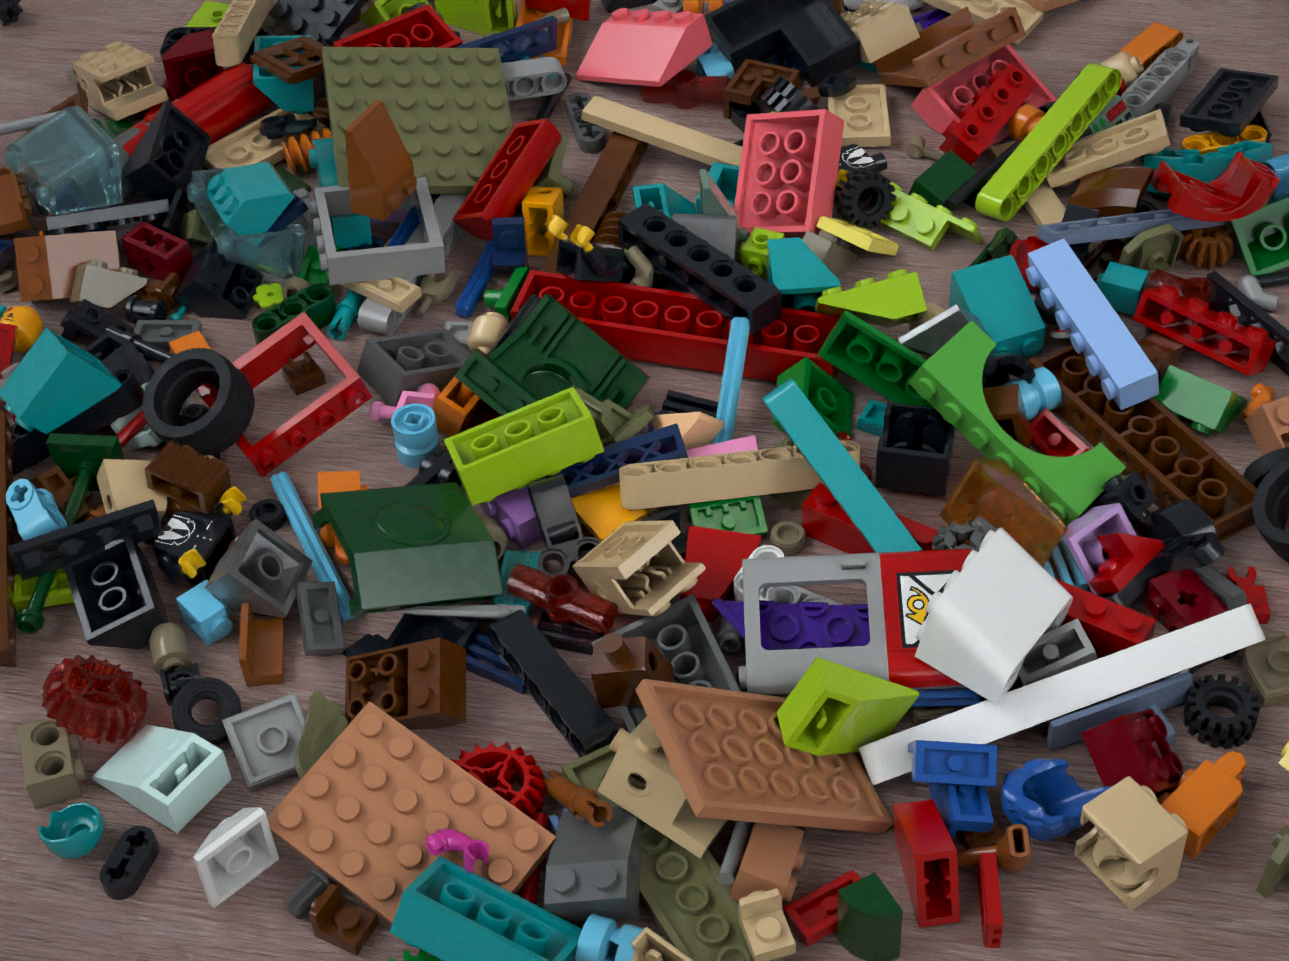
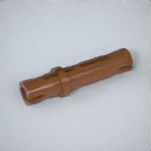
M555 770L547 772L552 779L543 775L542 779L545 782L546 795L551 796L566 806L569 812L572 813L571 815L576 819L587 820L592 826L598 828L605 826L600 818L610 822L613 815L612 808L607 802L600 800L594 790L585 786H578Z

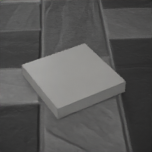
M296 692L222 720L249 792L298 774L295 767L296 750L306 716Z

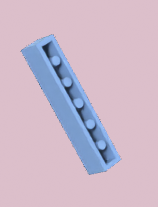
M1063 238L1028 253L1029 268L1026 269V275L1030 284L1033 287L1038 286L1044 305L1048 309L1052 307L1060 329L1062 331L1067 329L1073 348L1077 353H1083L1091 375H1098L1106 397L1109 400L1114 399L1118 407L1123 410L1158 395L1159 382L1157 370L1066 240Z

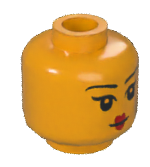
M12 306L0 318V323L18 326L15 353H26L29 351V348L34 345L43 332V323L39 314L28 306Z

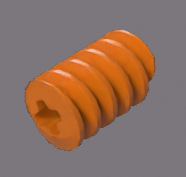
M328 128L323 129L322 138L317 131H312L311 141L305 134L300 135L299 144L293 136L288 138V146L281 140L286 163L293 175H297L298 165L305 172H308V150L313 149L312 140L332 138Z

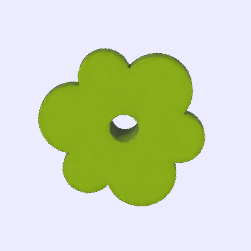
M272 283L270 286L267 284L260 285L256 288V294L253 296V301L259 303V306L263 309H269L285 299L279 283Z

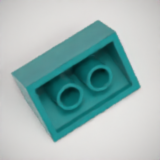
M269 162L225 168L220 175H215L211 179L206 192L225 225L255 246L295 197Z

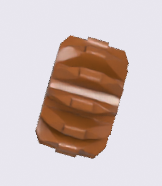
M1227 225L1182 231L1184 238L1179 249V257L1186 259V265L1195 264L1197 269L1206 267L1212 271L1214 266L1223 268L1225 262L1230 261L1234 251L1233 232L1227 230Z

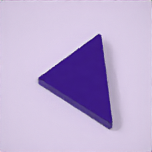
M714 599L711 602L712 606L745 641L744 602ZM759 600L761 646L765 650L865 646L870 642L868 604H852V606L829 605V603L798 602V604Z

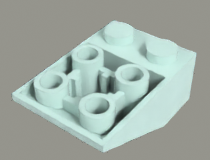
M148 724L92 776L94 781L176 833L232 780L224 752L194 733Z

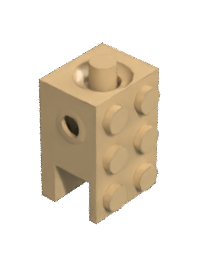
M121 41L106 45V50L85 53L79 57L80 60L72 63L81 88L88 97V105L115 121L169 100L165 89L156 85L148 65L155 62L154 57Z
M673 520L625 521L572 566L605 613L653 617L666 611L671 605L670 600L675 595L691 589L698 582L696 577L706 569L703 563L685 562L671 541L681 532Z
M648 716L643 719L631 734L621 728L609 746V749L614 751L616 755L597 791L698 858H701L729 820L699 818L695 816Z

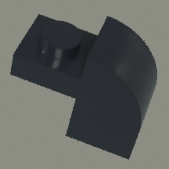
M1182 499L1166 508L1152 512L1150 519L1138 525L1142 537L1158 540L1213 532L1218 538L1214 525L1207 514L1197 504L1187 499Z

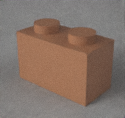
M755 822L729 898L739 901V899L747 897L752 892L778 888L782 899L790 902L798 878L791 876V873L793 871L799 874L807 852L806 849L800 848L805 831L790 825Z

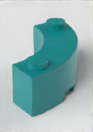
M332 138L312 140L313 149L308 150L311 168L316 167L319 188L338 186ZM356 213L329 216L335 246H339L342 249L352 246L357 247L364 243L372 245L369 217Z
M1243 140L1232 145L1218 147V152L1206 153L1204 155H1200V151L1197 149L1164 148L1159 153L1144 155L1143 167L1153 168L1156 172L1161 160L1168 163L1171 169L1207 183L1216 179L1226 170L1238 151L1242 152L1244 157L1259 163L1272 159L1273 144ZM1151 183L1145 191L1155 193V196L1158 198H1170L1171 196L1170 193L1155 190Z

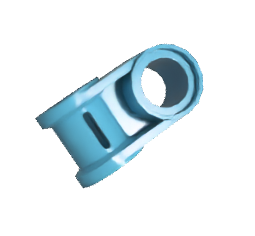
M713 42V46L696 58V65L693 68L694 76L697 77L706 92L727 86L735 75L731 62L726 59Z
M18 479L9 486L6 492V502L17 523L18 532L24 541L67 527L66 520L60 513L50 491L43 488L36 489L33 483L26 479Z

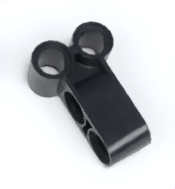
M563 474L527 484L532 507L546 548L540 553L537 560V577L540 582L549 587L563 584L568 577L569 570L574 569L572 566L580 560L578 554L583 550H592L600 543L596 538L583 537ZM549 560H556L561 563L563 570L557 574H550L545 571L543 565Z

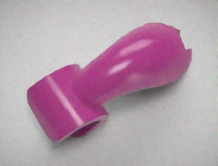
M447 828L436 830V833L429 834L426 837V848L433 856H439L443 852H463V867L467 872L474 871V859H480L484 865H488L489 847L484 841L472 840L460 831Z

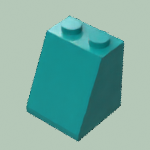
M800 237L767 239V282L773 284L781 291V307L816 312L815 304L817 298L822 296V291L840 287V281Z
M1012 255L951 272L949 308L958 304L979 317L987 335L997 344L994 347L996 351L994 353H1009L1025 358L1043 352L1046 327Z
M46 327L0 389V396L6 402L4 408L16 416V423L30 432L36 428L47 435L117 391L122 383L98 358Z

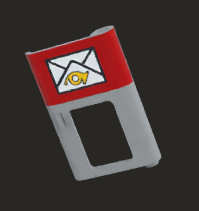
M971 548L742 559L746 666H739L740 690H747V693L769 696H789L816 657L914 690L967 688L916 658L915 653L920 643L916 639V634L922 623L930 615L925 611L929 600L936 591L944 592L945 584L955 570L962 571V566L970 554ZM862 583L866 586L870 632L869 644L853 647L765 650L761 646L759 591L762 588Z

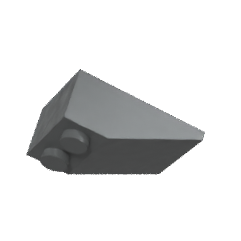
M444 328L371 338L365 341L357 373L388 405L396 407L403 390L416 392L425 383L436 385L441 393L471 353Z
M621 806L611 807L613 815L610 822L600 818L605 826L599 828L592 826L587 820L576 819L569 811H562L555 835L556 839L553 842L546 865L544 905L548 912L574 925L585 924L587 918L592 913L614 919L617 922L639 920L642 820Z

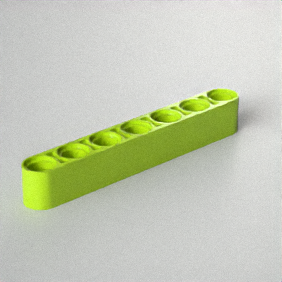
M1090 63L1081 71L981 189L975 201V208L978 214L1006 222L1017 213L1118 92L1122 82L1120 70Z

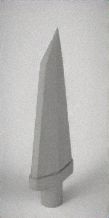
M506 604L416 606L396 612L418 616L495 619L498 621L519 609L525 612V606Z

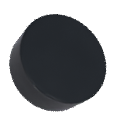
M266 499L259 501L249 511L251 522L257 519L273 532L280 529L286 521L284 507L277 500Z

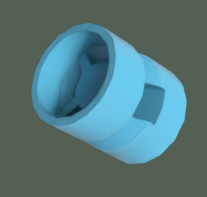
M1044 367L1034 369L1036 376L1026 380L1014 378L1000 385L1019 384L1028 421L1034 419L1038 412L1041 413L1045 408L1049 411L1057 408L1062 401V393L1058 381Z
M416 403L404 405L397 409L392 415L391 425L398 460L409 468H419L427 455L434 452L439 455L441 453L435 413L429 406Z
M592 913L582 928L577 944L575 961H632L634 950L631 942L644 928L627 923L618 928L616 920ZM617 944H619L618 949H617V952H616V956H614L615 951H616V948H617Z

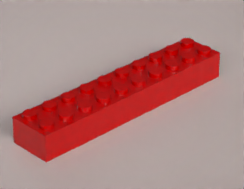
M530 270L510 311L511 320H513L531 294H535L541 299L545 294H550L626 358L723 373L731 320L691 293L617 282L575 280L564 274ZM781 307L780 318L754 335L749 333L742 376L777 382V377L807 356L836 379L839 368L817 354L840 316Z

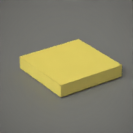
M823 216L819 218L816 226L870 252L895 256L899 248L898 243L868 229L858 227L846 220Z

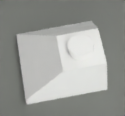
M261 807L242 808L233 816L224 819L218 827L209 833L193 856L207 899L213 908L217 907L279 860L266 812Z

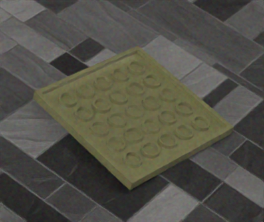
M322 47L325 87L337 184L339 187H349L345 129L375 100H380L383 102L413 161L414 176L416 178L426 177L430 194H469L513 129L499 48Z

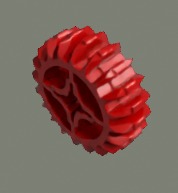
M491 740L487 748L481 749L475 743L473 752L468 753L461 750L459 760L450 759L531 819L536 816L537 812L543 810V798H545L546 794L545 782L542 779L543 771L540 769V766H537L533 755L526 756L521 746L511 750V746L507 741L501 747H496ZM514 781H517L522 786L519 793L513 790L512 784Z

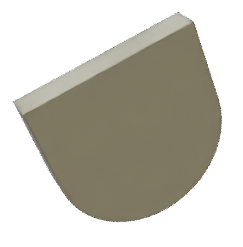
M1285 632L1263 633L1266 640L1248 646L1243 654V674L1253 692H1256L1257 699L1262 707L1289 701V637L1285 636Z

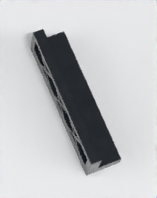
M1216 271L1208 273L1202 299L1209 304L1208 309L1217 313L1220 311L1230 313L1238 318V323L1246 327L1252 325L1268 332L1267 337L1277 341L1269 360L1289 376V330Z
M152 499L12 544L10 549L22 581L64 568L63 565L128 533L131 534L136 543H140L164 535L156 505Z

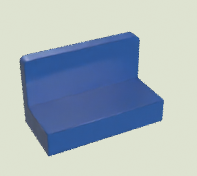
M915 740L908 744V752L913 753L912 782L996 787L997 745Z
M928 783L930 797L933 799L952 840L957 830L973 832L990 831L994 822L987 787Z

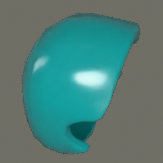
M86 802L70 804L59 812L52 811L47 828L38 826V833L45 847L52 854L62 859L81 858L90 853L99 843L105 830L104 818L99 809Z

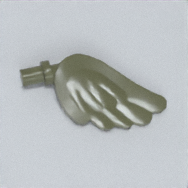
M314 692L309 697L307 717L296 750L295 767L301 779L348 726L346 717L341 715L339 704L333 701L327 702L326 697L321 692Z

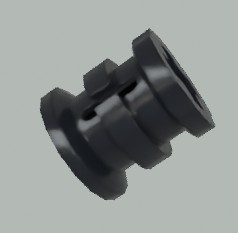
M197 663L191 664L190 668L184 670L182 666L174 668L175 672L167 673L164 669H160L161 683L168 706L172 705L173 699L183 686L195 679H200Z

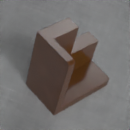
M746 58L724 89V118L730 119V107L733 102L751 106L757 96L764 94L780 75L800 90V70Z

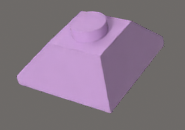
M1120 503L1093 507L1068 524L1064 540L1092 593L1095 595L1097 594L1089 582L1099 573L1098 567L1110 559L1098 541L1097 536L1112 533L1137 536Z

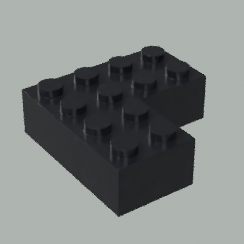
M734 0L704 16L712 42L717 45L726 59L731 62L734 73L737 72L746 58L761 62L784 50L812 88L822 83L829 72L839 74L861 62L859 39L829 0Z

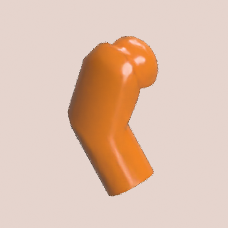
M1263 383L1255 384L1250 391L1252 401L1240 412L1243 419H1246L1261 405L1274 400L1275 391L1272 387H1266Z

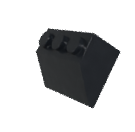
M130 533L63 565L83 632L89 645L141 649L149 645L151 633L156 626L169 622L148 559Z

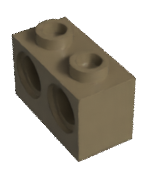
M64 714L17 726L25 786L35 809L82 797L80 781L86 779V772L81 756L76 757L75 751L81 750L77 728L69 729Z

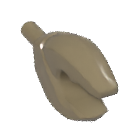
M451 270L442 282H437L438 274H429L422 279L420 284L422 296L419 298L422 304L416 311L418 316L422 317L429 306L436 307L450 297L457 283L458 275L456 270Z

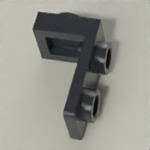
M85 298L75 312L72 310L67 312L60 324L61 327L65 328L61 336L72 343L81 331L96 340L104 334L108 326H113L124 332H134L135 330Z

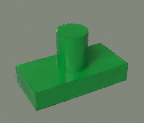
M516 267L504 289H487L484 294L486 308H494L496 313L505 316L510 323L512 321L510 311L530 272L529 268Z

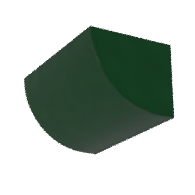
M949 150L915 179L908 195L916 193L922 196L928 202L927 204L935 208L937 205L942 206L950 196L971 180L978 171Z
M874 872L838 890L836 937L842 946L852 955L866 961H891L899 958L903 910L877 874Z

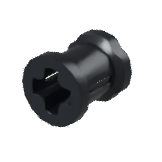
M132 295L127 301L125 308L126 320L132 324H136L138 320H166L168 315V307L164 300L147 301L138 295Z

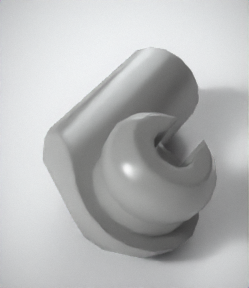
M1244 275L1238 280L1237 289L1260 308L1273 312L1276 311L1280 296L1263 292L1258 280L1252 275Z

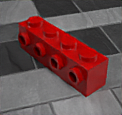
M1012 62L1003 71L999 67L987 81L991 86L987 88L983 85L972 98L976 102L973 106L968 103L957 116L961 121L957 123L953 120L942 133L946 139L939 149L944 153L951 150L971 166L1037 87L1038 83Z
M1161 284L1158 287L1144 289L1132 320L1247 376L1264 372L1277 341L1267 337L1268 332L1252 325L1246 327L1238 323V318L1230 313L1212 311L1208 309L1209 304L1197 298L1187 299L1179 295L1180 290L1173 286Z

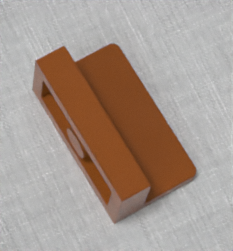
M241 603L239 662L246 686L253 687L284 683L286 644L284 617L254 620L250 603Z

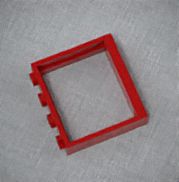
M305 312L298 315L232 363L244 374L252 386L251 388L254 389L286 366L288 359H296L317 344L346 378L253 446L250 445L244 435L235 442L261 477L277 468L373 398L360 376ZM205 383L197 388L196 391L210 409L216 401L219 389Z

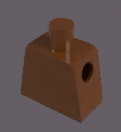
M611 632L593 646L591 678L598 703L602 708L642 704L635 689L643 679L673 683V666L648 637L623 638L619 633Z

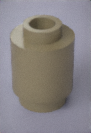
M171 622L156 626L149 639L155 672L160 676V669H164L167 673L175 672L174 668L182 666L183 670L190 668L192 659L184 630L179 625Z

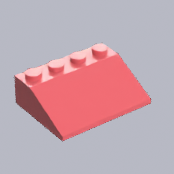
M627 8L615 10L612 16L602 23L576 73L577 80L661 87L713 46L704 14H695L690 11L674 13L669 10L653 12L648 9L633 11Z
M1008 44L931 87H924L911 106L930 128L942 134L953 120L957 123L961 121L957 116L968 103L973 106L976 102L972 98L983 85L987 88L991 86L987 81L999 67L1003 71L1010 62L1038 83L1037 87L1020 107L1032 104L1039 109V107L1050 101L1056 102L1058 99ZM1011 118L979 156L987 152L990 146L997 145L1009 137L1008 125Z
M826 109L747 115L734 211L738 215L741 228L746 227L748 237L755 227L784 233L785 238L800 237L803 239L807 230L817 235L819 234L820 230H822L816 227L819 218L823 216L832 217L844 128L843 119Z

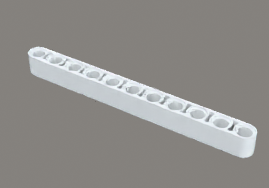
M1249 603L1007 692L997 705L986 700L866 744L858 749L873 786L912 771L913 753L908 752V744L915 740L987 744L1264 641L1266 638L1252 605Z

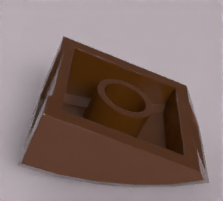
M1116 167L1092 172L1080 177L1081 182L1073 196L1068 198V203L1100 210L1098 218L1130 214L1136 210L1155 171L1153 168Z

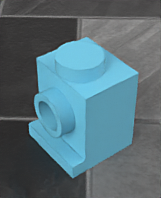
M206 579L176 598L183 623L208 647L220 638L227 636L232 631L233 623L228 618L231 614L228 605L218 597L215 598L214 594L205 589L209 582Z

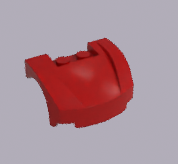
M1238 151L1226 170L1216 179L1207 183L1171 169L1168 163L1161 160L1150 183L1155 190L1171 194L1167 206L1173 213L1200 221L1223 222L1243 218L1266 207L1280 181V177L1266 165L1244 157V154Z

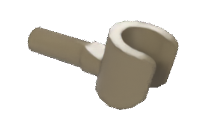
M911 136L910 145L907 150L910 158L919 159L925 156L938 160L943 156L925 147L926 141L922 136Z
M5 265L0 272V291L2 293L17 287V283L12 277V271L8 270Z

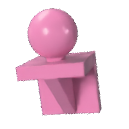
M432 383L422 384L416 392L403 390L396 407L386 406L381 401H375L370 406L369 415L373 421L381 422L382 419L391 420L394 412L404 405L413 403L424 404L432 409L436 398L440 394V390Z

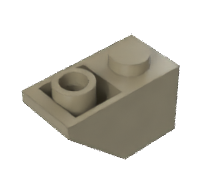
M807 230L802 239L836 277L854 263L859 254L849 250L850 243L823 230H820L818 235Z
M89 260L88 264L77 265L70 302L81 304L85 298L101 309H108L147 284V278L139 277L138 271L134 269L119 267V271L107 269L108 264L105 262Z

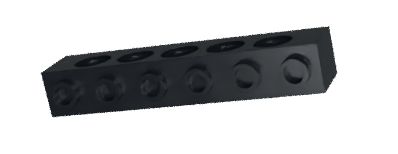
M645 203L618 219L620 246L628 250L632 246L637 245L653 264L654 269L732 321L734 317L749 319L750 334L754 335L781 317V291L776 286L768 283L752 270L745 268L729 255L722 253L706 240L701 239L683 225L666 216L663 212Z

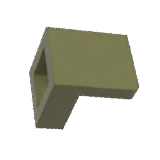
M194 209L184 213L179 238L188 243L193 241L203 245L209 244L213 239L219 243L222 237L224 222L220 215L201 209Z

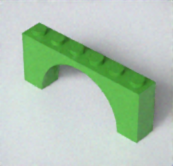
M971 320L931 356L908 383L947 422L951 423L973 447L977 448L999 472L1003 473L1017 486L1025 497L1029 498L1041 509L1051 522L1055 523L1061 530H1065L1068 524L1073 522L1103 492L1101 486L1114 475L1120 474L1126 466L1101 442L1091 450L1079 455L1054 457L1032 451L1012 439L999 426L989 411L982 388L984 364L988 355L997 344Z

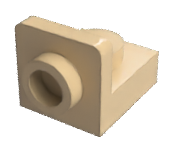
M778 888L768 891L758 890L750 893L747 897L739 899V924L753 961H770L796 953V943L782 910V896Z

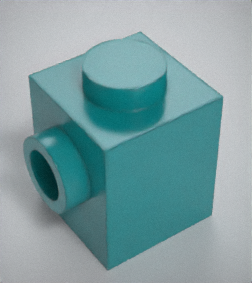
M1110 261L1105 273H1099L1096 285L1115 311L1134 315L1142 293L1146 289L1149 271Z

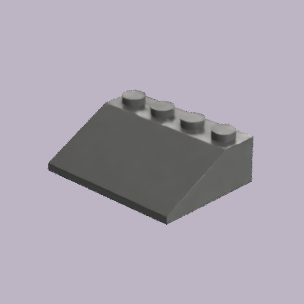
M694 594L671 604L666 611L658 616H645L614 631L623 638L648 637L673 666V683L741 692ZM599 638V639H597V640L591 642L592 646H594V644H595L597 641H601L602 638ZM642 704L619 707L631 734L647 716Z

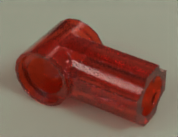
M1156 269L1151 274L1146 289L1167 284L1179 289V295L1187 299L1197 298L1209 304L1208 309L1211 310L1213 284L1206 278L1193 277L1186 280L1160 269Z

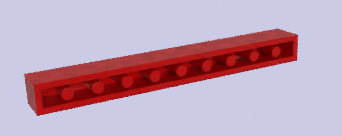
M819 482L802 504V527L805 529L806 536L848 554L875 553L827 487ZM895 513L922 550H933V536L937 535L938 530ZM956 540V546H960L962 544H966L969 546L968 542L961 543ZM1054 578L1073 596L1068 613L1060 626L1078 618L1096 652L1097 659L1153 638L1156 619Z

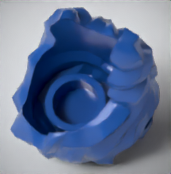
M1058 758L1053 760L1032 759L1027 761L1022 768H1017L1005 774L1001 792V804L1011 823L1026 826L1030 838L1048 842L1053 838L1066 836L1076 827L1083 826L1080 823L1083 805L1112 786L1086 791L1076 783L1074 777L1067 774L1066 769L1069 764L1066 760Z

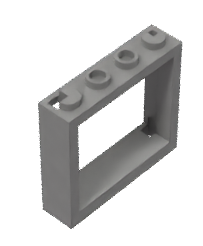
M426 177L416 178L417 184L414 193L409 195L398 208H416L424 243L336 252L329 216L355 214L351 212L349 187L330 186L314 188L315 201H309L311 219H313L321 271L328 272L330 285L445 273L444 244Z

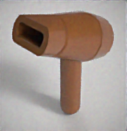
M1022 824L1011 825L1007 828L1005 835L1000 837L995 845L957 851L958 868L978 865L979 855L983 852H996L998 868L1006 873L1020 872L1028 866L1032 859V843L1027 827Z

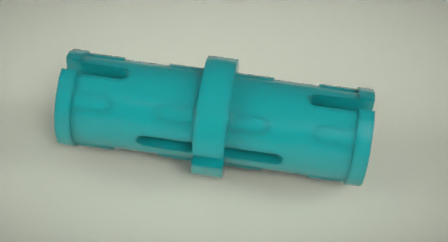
M350 289L347 290L343 301L337 303L334 311L335 316L326 329L329 337L335 339L338 331H341L337 341H342L346 338L352 323L357 321L360 307L367 297L359 293L354 294V291Z

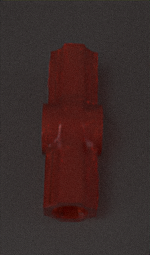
M684 70L678 72L661 87L642 85V101H645V103H675L681 109H691L699 105V103H724V89L730 82L728 76H697L693 71Z
M517 564L511 571L507 582V593L546 609L549 619L557 623L574 621L599 633H607L613 626L615 617L618 614L616 603L578 588L576 579L568 574L550 576L525 564Z

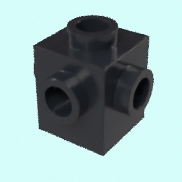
M1133 471L1122 478L1119 474H1116L1101 486L1103 492L1090 505L1093 508L1120 503L1129 522L1134 527L1150 515L1148 508L1158 498L1150 490L1147 483Z

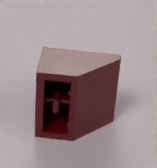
M1153 709L1124 714L1081 733L1104 787L1114 786L1127 776H1130L1140 786H1147L1156 795L1177 787L1184 773L1181 760L1171 751L1165 738L1167 736L1166 726L1160 716L1155 715Z

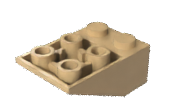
M868 0L860 4V9L851 14L848 11L840 14L860 41L862 62L872 63L920 38L907 5L896 4V2L889 3L885 0Z

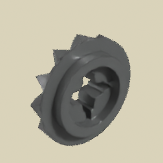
M952 521L949 527H939L937 535L933 536L932 549L971 548V551L979 552L980 545L986 534L982 526L971 527L969 521L964 525H958ZM956 540L961 543L969 540V546L966 544L956 546Z

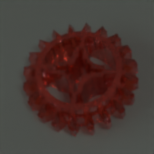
M76 655L73 660L64 658L61 664H55L54 668L50 671L42 687L43 692L41 696L43 701L41 706L47 709L46 716L48 718L56 719V727L67 728L69 735L78 734L82 736L83 741L91 738L97 744H100L104 739L114 744L117 739L126 740L130 734H134L136 729L140 727L147 712L148 702L146 697L148 692L141 688L142 682L140 680L132 679L133 672L123 671L120 664L112 665L108 663L107 658L103 661L96 660L93 655H90L88 659Z

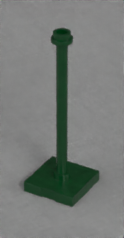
M50 433L46 444L54 465H58L68 479L77 475V480L63 513L67 527L76 523L87 491H100L97 473L103 459L124 460L118 436ZM57 570L39 575L27 609H22L18 612L16 626L23 633L36 634L43 627L45 618L41 612Z

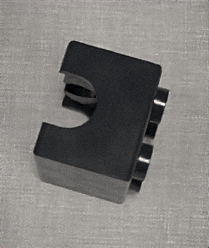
M887 402L883 435L879 439L877 448L875 488L945 497L956 428L947 422L935 408Z

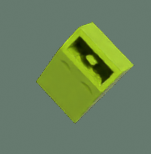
M435 0L436 11L442 16L446 24L483 36L487 32L497 34L516 27L518 18L517 0Z
M900 269L888 273V278L879 282H875L874 278H867L855 282V287L846 291H842L841 286L822 291V296L817 298L815 311L841 316L844 310H847L866 323L890 328L922 319L927 312V307L917 271L908 273L907 269Z
M816 657L777 711L784 745L816 756L858 752L859 747L888 737L919 697V692Z

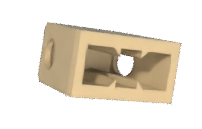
M103 459L97 473V482L106 514L153 499L161 522L166 512L168 497L149 489L147 486L145 468L151 461Z

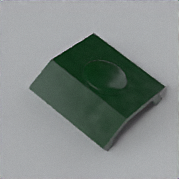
M550 294L543 296L523 325L490 355L487 356L480 349H474L455 375L458 380L501 416L571 387L583 390L600 402L609 399L627 410L634 404L632 401L651 378Z
M456 482L320 493L322 508L312 515L314 530L322 529L330 523L349 559L355 598L348 601L350 616L393 612L416 606H446L490 601L503 594L494 539Z

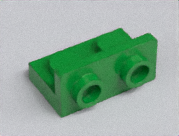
M760 495L698 502L688 506L687 518L688 521H691L692 526L766 536L768 533Z

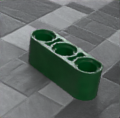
M327 283L310 285L257 315L252 320L256 345L303 312L306 313L319 330L329 325L335 316L334 311L336 307L331 285Z

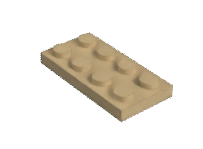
M921 0L933 8L941 9L950 14L968 7L974 23H982L1010 7H1016L1026 33L1023 37L1012 42L1018 45L1042 21L1045 13L1023 0Z
M279 108L209 145L203 165L214 174L220 175L225 168L269 162L274 165L285 159L281 140L288 146V138L292 136H283L279 139L269 140L267 136L260 135V121L267 117L283 116L292 112ZM308 113L294 114L296 120L314 119ZM317 120L315 127L303 134L311 141V132L317 131L322 138V131L326 126ZM301 134L293 135L298 144Z
M1161 109L1078 139L1048 174L1047 180L1050 188L1068 186L1080 177L1092 172L1104 170L1115 165H1126L1137 157L1145 154H1156L1165 147L1170 146L1171 143Z

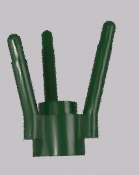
M1007 227L998 230L991 242L986 245L982 253L968 267L982 263L988 255H991L994 259L1007 256L1016 240H1019L1018 236Z

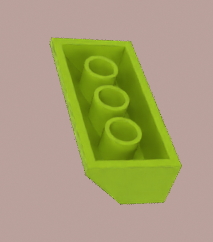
M574 387L444 439L472 506L479 503H488L498 495L513 489H522L532 481L544 476L558 474L563 468L578 462H587L594 458L595 455L605 452L593 416Z

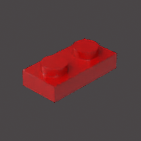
M854 869L783 907V913L787 922L806 947L837 931L838 890L861 879Z

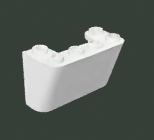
M1002 527L996 532L990 530L984 537L979 552L972 550L962 566V571L955 570L950 575L945 584L944 592L936 591L929 600L925 611L930 615L922 623L916 634V639L920 643L915 657L997 705L1015 683L1025 656L1043 634L1058 628L1064 621L1073 601V596Z

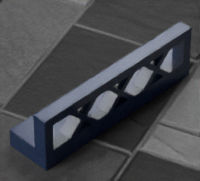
M554 16L546 17L456 46V48H499L501 63L520 61L525 56L532 58L557 49V18Z
M676 423L604 446L605 452L595 455L591 460L578 462L563 468L558 474L545 477L547 479L563 474L570 496L573 497L620 482L619 469L622 466L688 458L678 424Z

